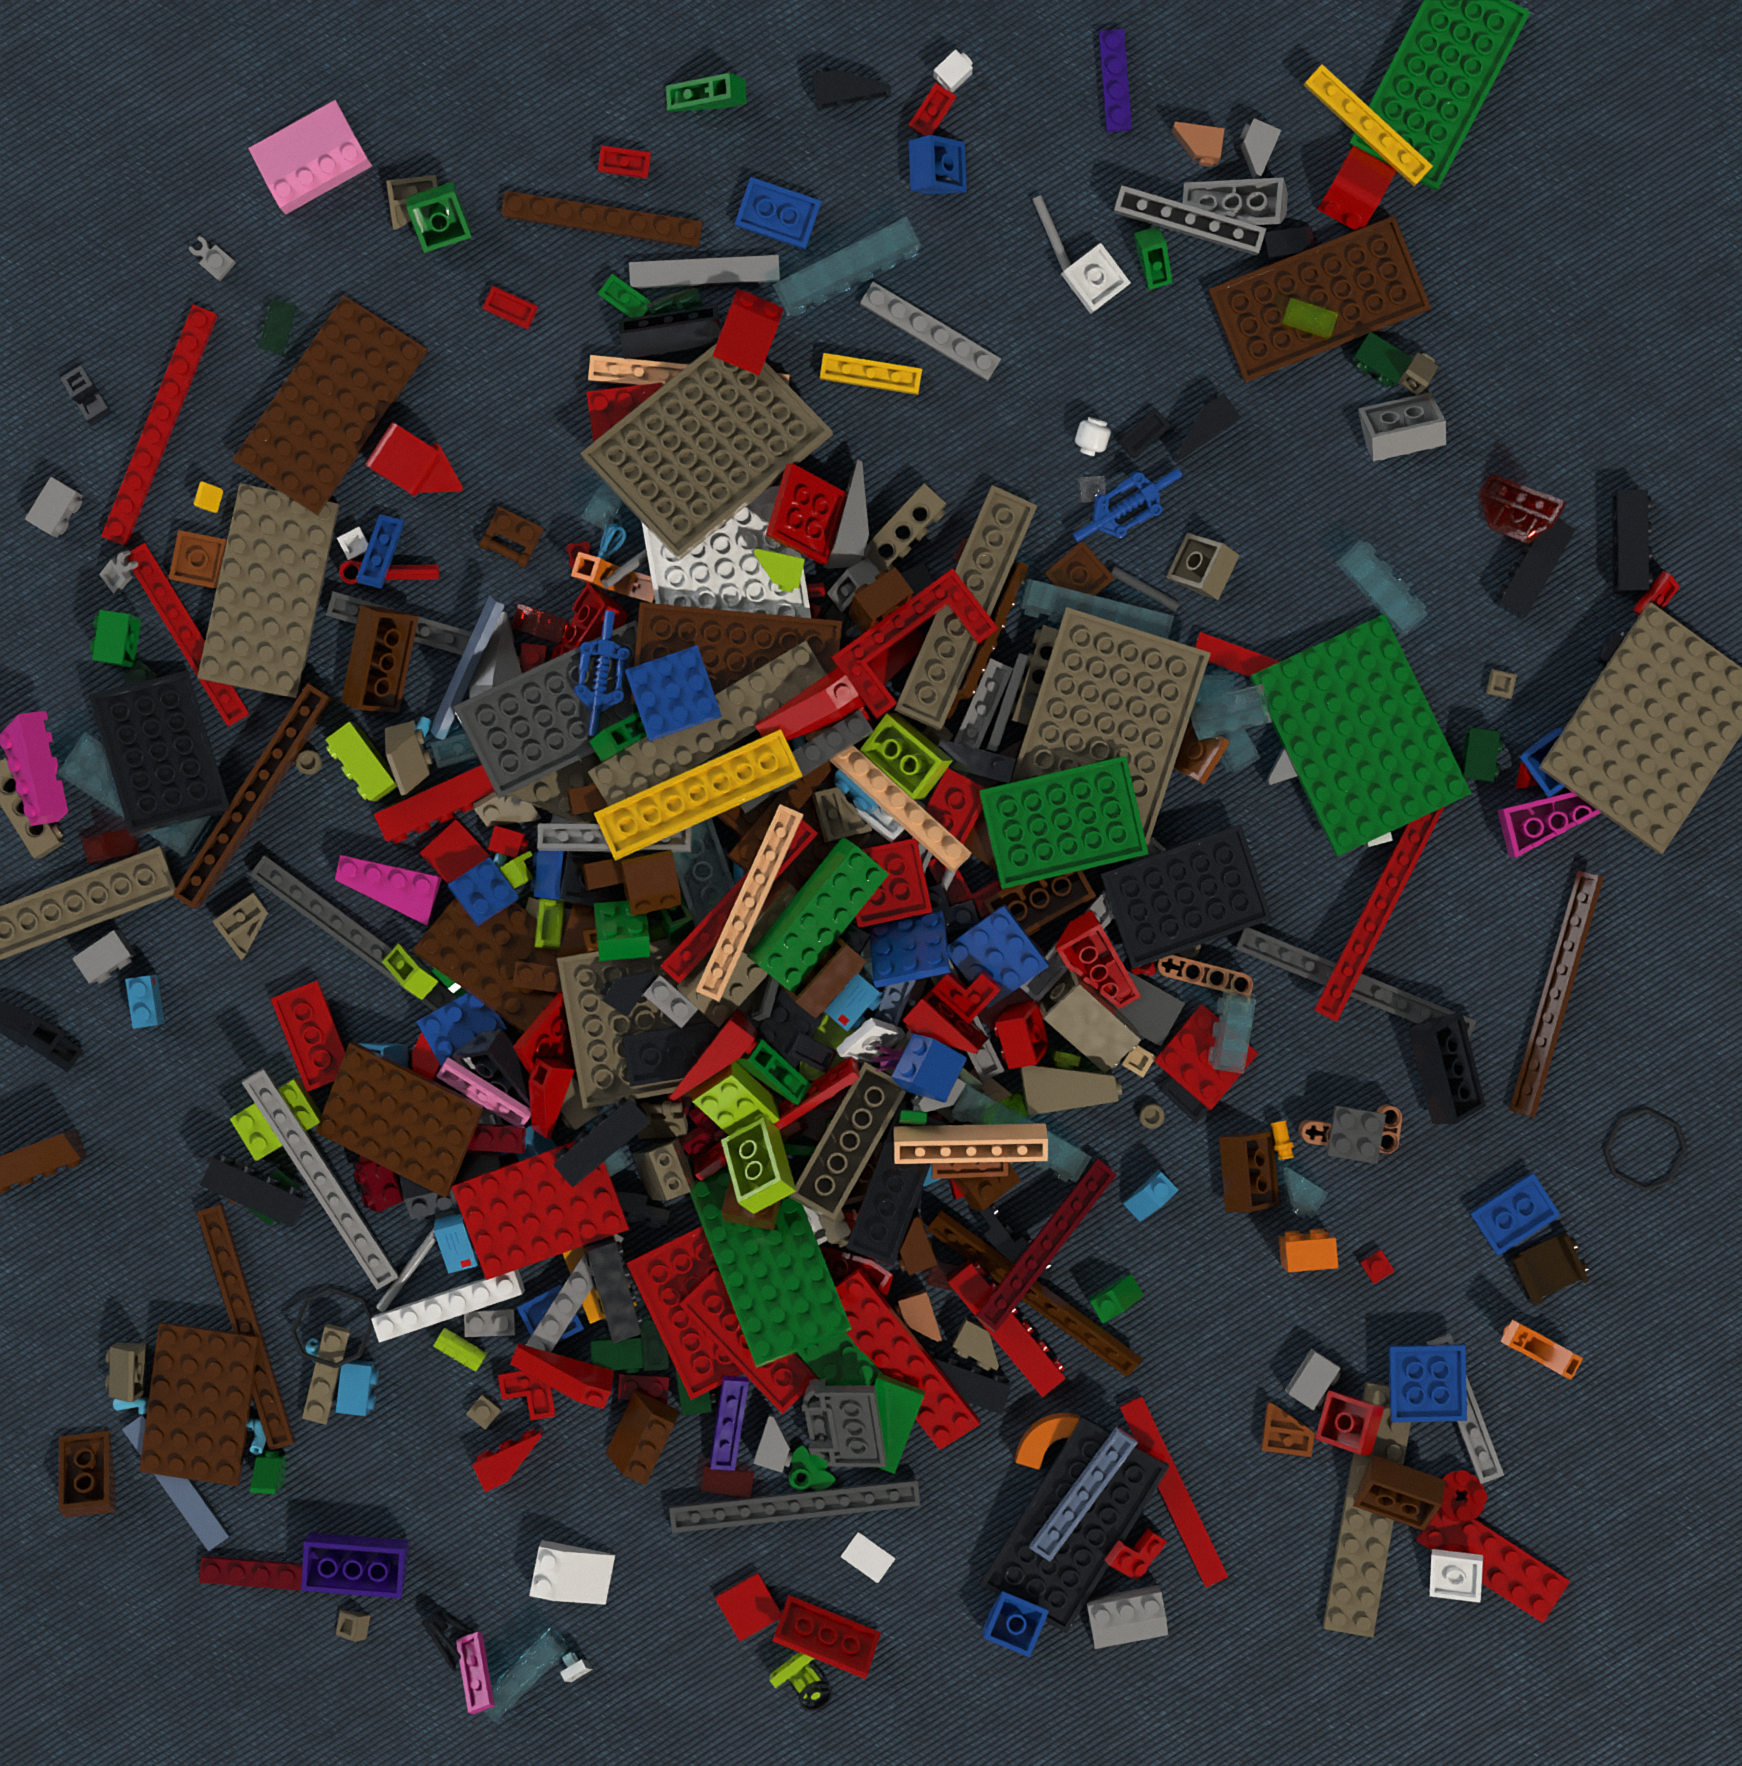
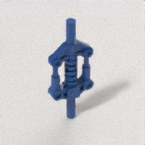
M1177 468L1155 483L1145 478L1140 472H1132L1130 478L1118 484L1116 489L1106 495L1098 494L1096 496L1093 522L1072 534L1073 538L1078 543L1097 530L1122 538L1126 535L1127 530L1134 525H1139L1152 516H1159L1162 513L1159 491L1183 476L1181 471ZM1134 485L1136 486L1139 493L1135 492L1133 496L1127 497L1128 500L1124 499L1121 504L1118 503L1116 507L1113 506L1110 508V511L1108 510L1110 498L1118 493L1122 494ZM1143 501L1145 502L1147 509L1136 515L1132 521L1124 526L1115 522L1114 519L1118 520L1121 518V515H1126V512H1131L1132 508L1135 509L1138 507V504L1142 505Z
M605 610L601 639L590 643L584 642L579 648L580 662L578 670L580 671L579 683L574 688V694L591 710L588 736L595 737L599 733L601 712L621 702L624 698L621 685L622 678L625 677L626 662L630 652L627 648H622L614 641H611L615 612ZM590 655L599 656V658H596L598 665L595 666L597 671L594 673V676H596L593 680V683H595L592 688L594 692H591L584 685ZM609 658L617 659L615 690L609 694H604V691L607 689L605 685H607L608 681L606 678H608Z

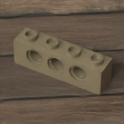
M924 483L868 543L870 550L867 558L878 568L879 572L885 569L888 571L892 570L895 567L892 564L899 557L903 560L912 550L910 544L915 539L920 541L929 532L926 527L932 521L937 523L946 512L943 509L946 507V503ZM916 509H923L927 513V517L923 521H917L913 518V512ZM900 527H905L909 530L910 536L904 540L899 539L895 534L896 530ZM883 545H888L893 550V554L888 558H883L879 555V548Z
M1045 625L1042 626L1041 630L1036 629L1032 644H1035L1036 647L1033 654L1028 653V660L1025 668H1028L1026 677L1021 678L1017 690L1020 694L1018 700L1013 702L1009 714L1012 716L1011 722L1028 727L1033 708L1025 705L1024 698L1028 694L1038 696L1041 684H1036L1033 681L1032 674L1035 671H1042L1045 674L1049 660L1041 658L1040 650L1043 647L1053 649L1058 633L1057 629Z
M6 757L0 761V805L33 858L41 859L66 843L63 839L65 834L57 823L43 824V832L39 835L36 834L34 826H31L29 819L21 810L23 802L21 796L16 790L10 792L8 789V783L11 779H14V776L8 768V759Z

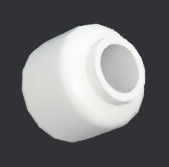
M1088 417V420L1080 422L1075 443L1081 447L1080 452L1094 456L1095 452L1105 451L1111 430L1107 427V422Z

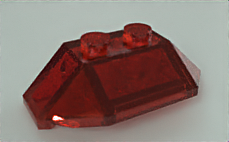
M1492 473L1479 493L1489 528L1526 544H1529L1553 527L1567 504L1564 500Z

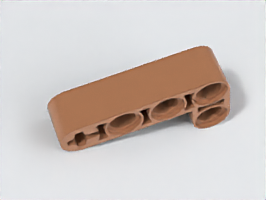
M1175 955L1156 960V970L1163 976L1225 992L1221 1007L1225 1017L1239 1020L1245 1016L1253 988L1252 979L1248 975ZM1168 958H1170L1171 964L1180 966V961H1183L1180 967V976H1177L1178 970L1168 969L1165 972L1162 962H1167ZM1193 964L1198 968V974L1195 978L1190 979L1186 976V968ZM1214 971H1219L1222 974V981L1217 985H1213L1210 981V975ZM1239 977H1243L1246 980V987L1242 991H1237L1234 987V982ZM1234 1001L1238 1002L1240 1005L1239 1013L1230 1015L1228 1012L1229 1004Z
M1388 1104L1380 1106L1376 1111L1378 1113H1385L1388 1110L1394 1112L1392 1122L1384 1123L1382 1136L1389 1135L1391 1143L1386 1148L1380 1147L1379 1153L1386 1154L1392 1153L1398 1148L1402 1123L1400 1110ZM1305 1120L1299 1125L1298 1133L1308 1143L1328 1146L1332 1122ZM1311 1125H1313L1314 1129L1323 1131V1136L1312 1134L1310 1138V1135L1306 1134V1129H1311Z

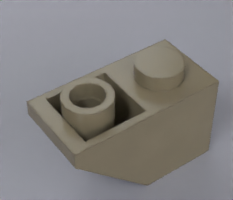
M965 1317L952 1341V1347L956 1348L954 1352L966 1359L971 1356L978 1360L977 1365L988 1371L990 1368L997 1370L999 1364L989 1332L983 1325Z

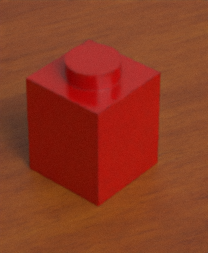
M495 825L488 850L517 858L521 854L526 853L529 840H525L527 834Z

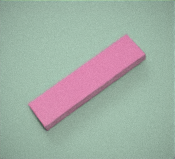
M449 1057L436 1075L445 1083L514 1126L524 1127L531 1116V1109Z

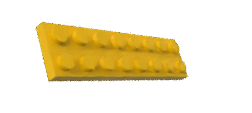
M780 729L595 812L594 815L616 861L802 777V773Z

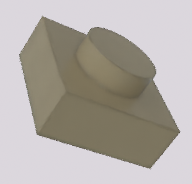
M482 1394L466 1415L486 1430L502 1408L485 1394Z

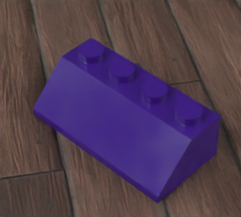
M310 1532L304 1541L301 1591L402 1598L408 1566L409 1540Z

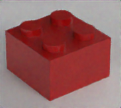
M1037 1000L1008 1005L995 1022V1034L997 1038H1000L1002 1058L1007 1062L1008 1069L1037 1065L1050 1047Z
M1328 1390L1315 1439L1360 1455H1371L1384 1406L1339 1391Z

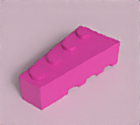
M46 711L18 714L0 733V745L5 750L8 768L13 773L16 791L21 796L24 804V813L29 819L31 826L59 822L68 813L62 780L56 779L57 757L51 756L49 743L53 742L51 732H46L44 720H48Z
M1573 792L1497 810L1509 858H1517L1525 852L1601 813Z
M340 855L335 876L336 881L427 926H432L442 882L441 876Z

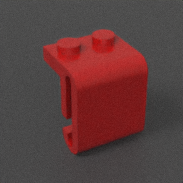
M1353 145L1317 210L1354 231L1364 228L1383 198L1396 170L1389 164Z
M392 422L365 465L378 475L383 476L416 497L443 454Z

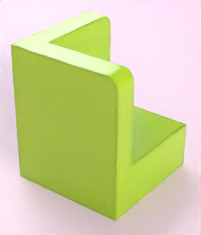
M531 851L499 868L513 889L532 880V875L524 863L526 859L532 856Z

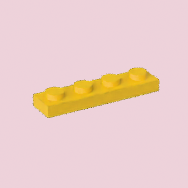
M823 353L820 379L918 395L922 369Z

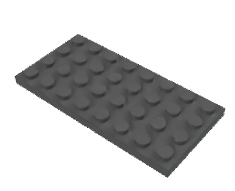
M636 620L612 631L611 641H614L622 648H627L630 652L626 662V669L634 667L638 629ZM601 636L598 637V638H596V639H594V640H592V641H590V642H593V641H596V640L601 639ZM580 646L453 706L498 799L595 753L594 748L589 742L594 737L588 736L591 710L574 694V688L578 685L580 671L578 670ZM590 655L588 672L585 674L584 685L591 692H594L592 689L593 685H595L593 680L596 678L594 673L597 671L595 666L598 665L596 658H599L596 655ZM609 658L608 678H606L608 681L607 685H605L607 689L604 691V694H609L615 690L617 659ZM626 672L625 677L622 678L621 685L624 698L621 702L601 712L599 733L639 712L637 704H631L632 690Z

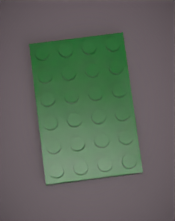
M1127 756L978 790L1001 889L1149 854Z

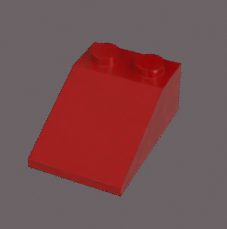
M737 289L712 356L759 376L784 308L754 296L749 292Z
M931 990L903 1019L911 1033L933 1038L942 1044L974 1054L989 1039L973 1023L970 1022L968 1024Z

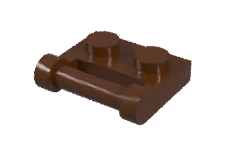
M498 506L479 547L499 553L517 562L518 566L525 569L544 532V528ZM495 534L526 547L524 552H517L493 540Z

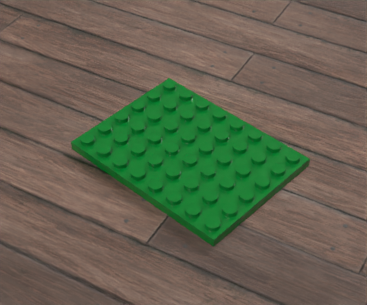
M1385 614L1250 676L1254 688L1283 748L1289 756L1297 777L1336 857L1472 794Z

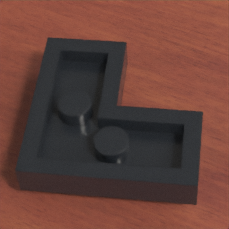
M943 881L927 886L932 912L943 911L946 933L972 927L982 920L975 898L951 904Z

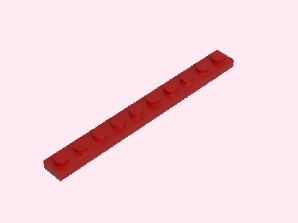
M192 305L101 537L127 547L218 315L216 313Z
M1444 807L1406 824L1313 1011L1334 1022L1338 1021Z

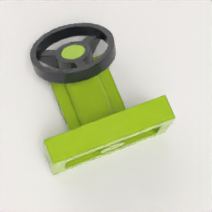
M798 1652L770 1674L769 1681L777 1688L789 1679L800 1693L798 1700L801 1707L806 1711H816L825 1707L830 1702L833 1690L829 1683L822 1681L809 1664L815 1658ZM828 1694L827 1697L821 1703L813 1705V1703L815 1701L820 1700L823 1695ZM808 1697L807 1705L803 1704V1698Z

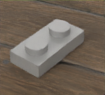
M515 1309L474 1310L464 1314L465 1337L515 1335Z

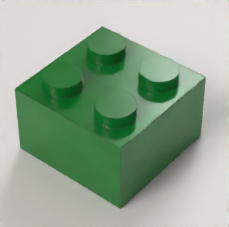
M454 182L406 197V208L424 253L472 238L471 225Z
M99 610V615H96L94 619L95 640H92L90 645V654L93 655L92 660L105 664L135 668L142 619L130 614Z
M627 901L594 903L599 961L650 957L647 914L631 916Z

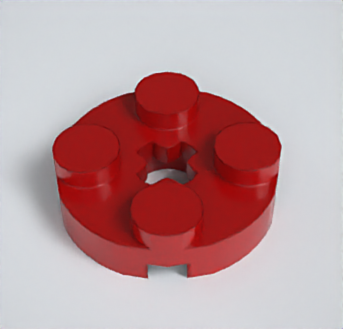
M1460 1470L1451 1472L1441 1478L1445 1480L1443 1502L1439 1511L1444 1517L1455 1522H1468L1482 1513L1488 1496L1486 1491H1484L1483 1485L1480 1484L1474 1475ZM1456 1490L1465 1494V1502H1458L1456 1500Z

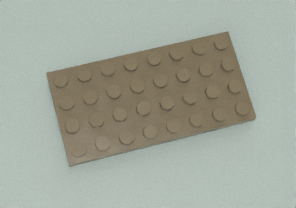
M239 484L198 679L298 699L340 506L338 503L327 502L317 516L279 491Z

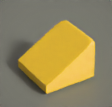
M201 481L193 503L194 506L217 513L223 490Z

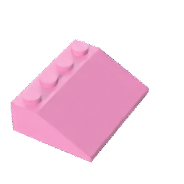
M336 100L248 148L269 190L285 215L372 167Z

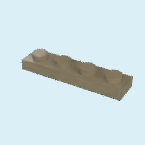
M326 1323L317 1357L334 1363L343 1360L351 1330ZM316 1362L302 1419L327 1424L341 1366L333 1368Z

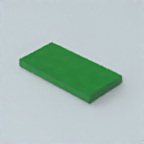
M878 1373L874 1386L876 1388L887 1457L886 1467L878 1468L895 1474L926 1391Z

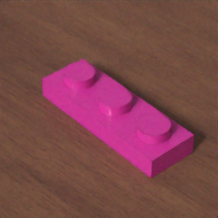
M475 1632L457 1639L456 1644L457 1650L461 1655L459 1661L468 1713L476 1714L494 1707L482 1633Z

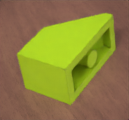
M755 548L754 554L772 582L779 585L778 590L793 592V588L799 589L805 558Z
M399 943L382 961L402 987L421 1000L439 982L420 961Z

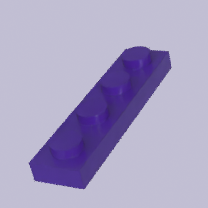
M1124 29L1099 31L1106 133L1131 131L1132 123Z
M723 1376L709 1463L712 1470L735 1471L749 1385L748 1377Z

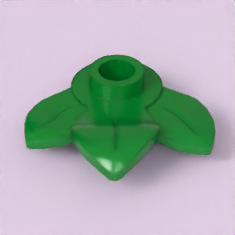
M803 1445L793 1452L791 1459L793 1468L789 1473V1482L793 1488L805 1490L810 1487L819 1491L826 1489L835 1482L836 1478L826 1471L828 1467L827 1460L818 1457L816 1454H809ZM799 1473H804L806 1479L799 1481L796 1476Z

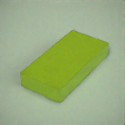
M547 898L539 899L535 947L560 950L564 901Z

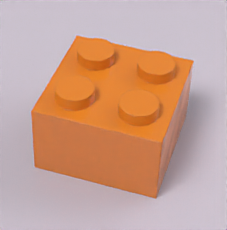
M1311 1229L1310 1234H1301L1300 1231H1286L1285 1236H1279L1281 1266L1287 1272L1338 1268L1336 1238L1325 1231V1229Z

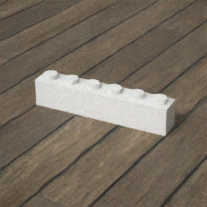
M517 1269L489 1280L483 1278L376 1314L371 1320L380 1343L522 1295L525 1287Z

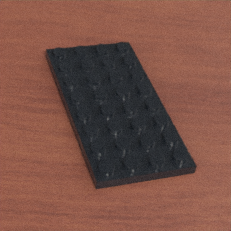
M1081 1415L980 1580V1585L998 1595L1005 1591L1048 1609L1049 1613L1045 1621L1065 1633L1072 1626L1109 1566L1104 1559L1119 1540L1122 1542L1125 1540L1169 1469L1168 1463L1135 1446L1053 1559L1048 1561L1030 1549L1029 1545L1112 1433V1431L1084 1415Z

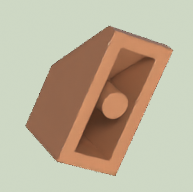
M1182 122L1174 123L1172 134L1193 161H1197L1199 165L1206 167L1218 164L1221 158L1225 128Z
M926 1289L898 1298L899 1305L895 1306L896 1313L901 1320L904 1319L906 1326L937 1342L942 1340Z

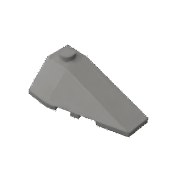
M1284 177L1184 183L1182 203L1254 225L1281 224L1286 217L1288 192Z
M857 460L847 484L845 492L848 495L828 564L823 565L827 569L852 567L859 563L862 558L866 559L870 550V545L867 544L869 529L863 463Z
M501 612L471 679L469 699L522 674L520 668L522 663L520 657L516 654L514 647L515 639L507 612Z

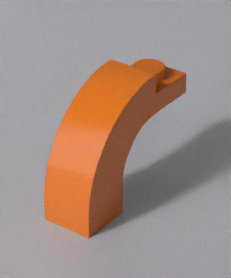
M578 552L571 574L572 577L622 596L655 603L651 576L632 571L606 589L602 585V580L620 567L601 558Z
M1514 1320L1505 1327L1500 1341L1572 1380L1583 1360L1581 1356Z
M1056 1413L1035 1422L1022 1436L1014 1457L1015 1462L1040 1470L1047 1448L1056 1440L1068 1438L1080 1416L1074 1413Z

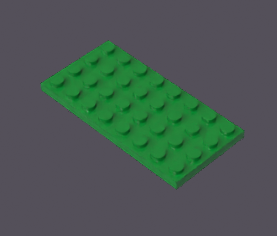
M1509 0L1423 1L1368 106L1433 166L1419 183L1435 191L1439 189L1522 30L1530 11ZM1354 133L1348 146L1353 147L1355 145L1389 164L1362 138Z
M729 1168L720 1170L702 1181L699 1179L694 1181L695 1185L690 1195L757 1368L852 1330L802 1204L789 1198V1196L781 1199L774 1231L725 1222L721 1211L731 1179Z

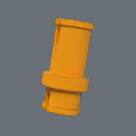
M1286 1120L1270 1123L1276 1144L1273 1147L1274 1151H1277L1278 1160L1294 1157L1292 1152L1294 1145L1293 1142H1290Z

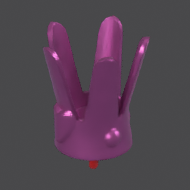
M875 1045L876 1049L890 1054V1056L873 1057L872 1061L880 1063L881 1066L875 1072L891 1068L896 1069L905 1049L894 1050Z

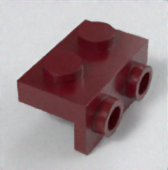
M371 1160L365 1163L360 1161L354 1163L356 1169L354 1177L357 1183L361 1185L363 1192L361 1199L366 1208L380 1212L404 1201L395 1172Z

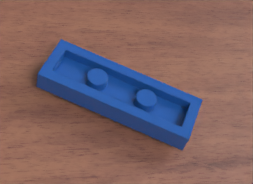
M379 514L357 575L358 583L382 589L404 528V520Z

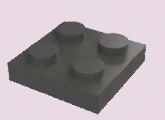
M1335 1105L1326 1155L1378 1164L1386 1114Z

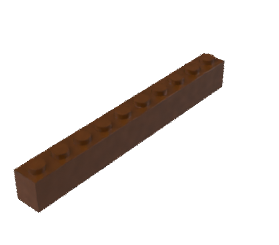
M307 683L229 805L230 810L224 813L172 896L193 909L201 908L334 698L314 685Z

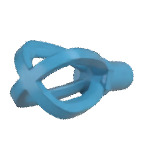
M611 524L607 527L601 540L598 558L607 561L621 547L626 539V531L623 527L617 524ZM617 530H619V532H618L616 538L614 539L613 543H612V544L610 545V547L607 549V547H608V545H609V543H610V541H611V539H612L614 533H615Z

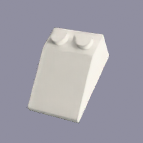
M542 1540L538 1549L529 1596L552 1601L606 1604L616 1554Z

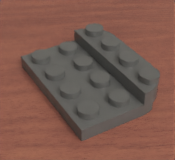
M827 1379L810 1380L805 1390L802 1411H805L811 1455L816 1454L818 1457L827 1460L828 1466L886 1467L887 1457L875 1386H828Z

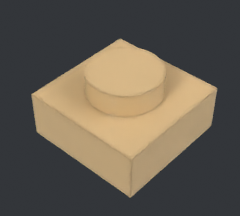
M1137 1046L1135 1050L1127 1053L1121 1065L1144 1077L1156 1056Z

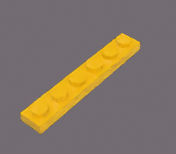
M1321 65L1304 83V86L1414 187L1433 167L1324 65Z

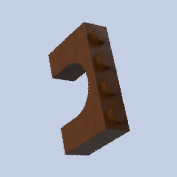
M595 784L566 791L571 816L600 811L609 807ZM634 852L616 861L612 858L582 865L586 891L622 884L621 861L644 856V852Z

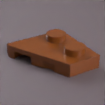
M1267 1401L1261 1450L1312 1457L1315 1432L1272 1402Z

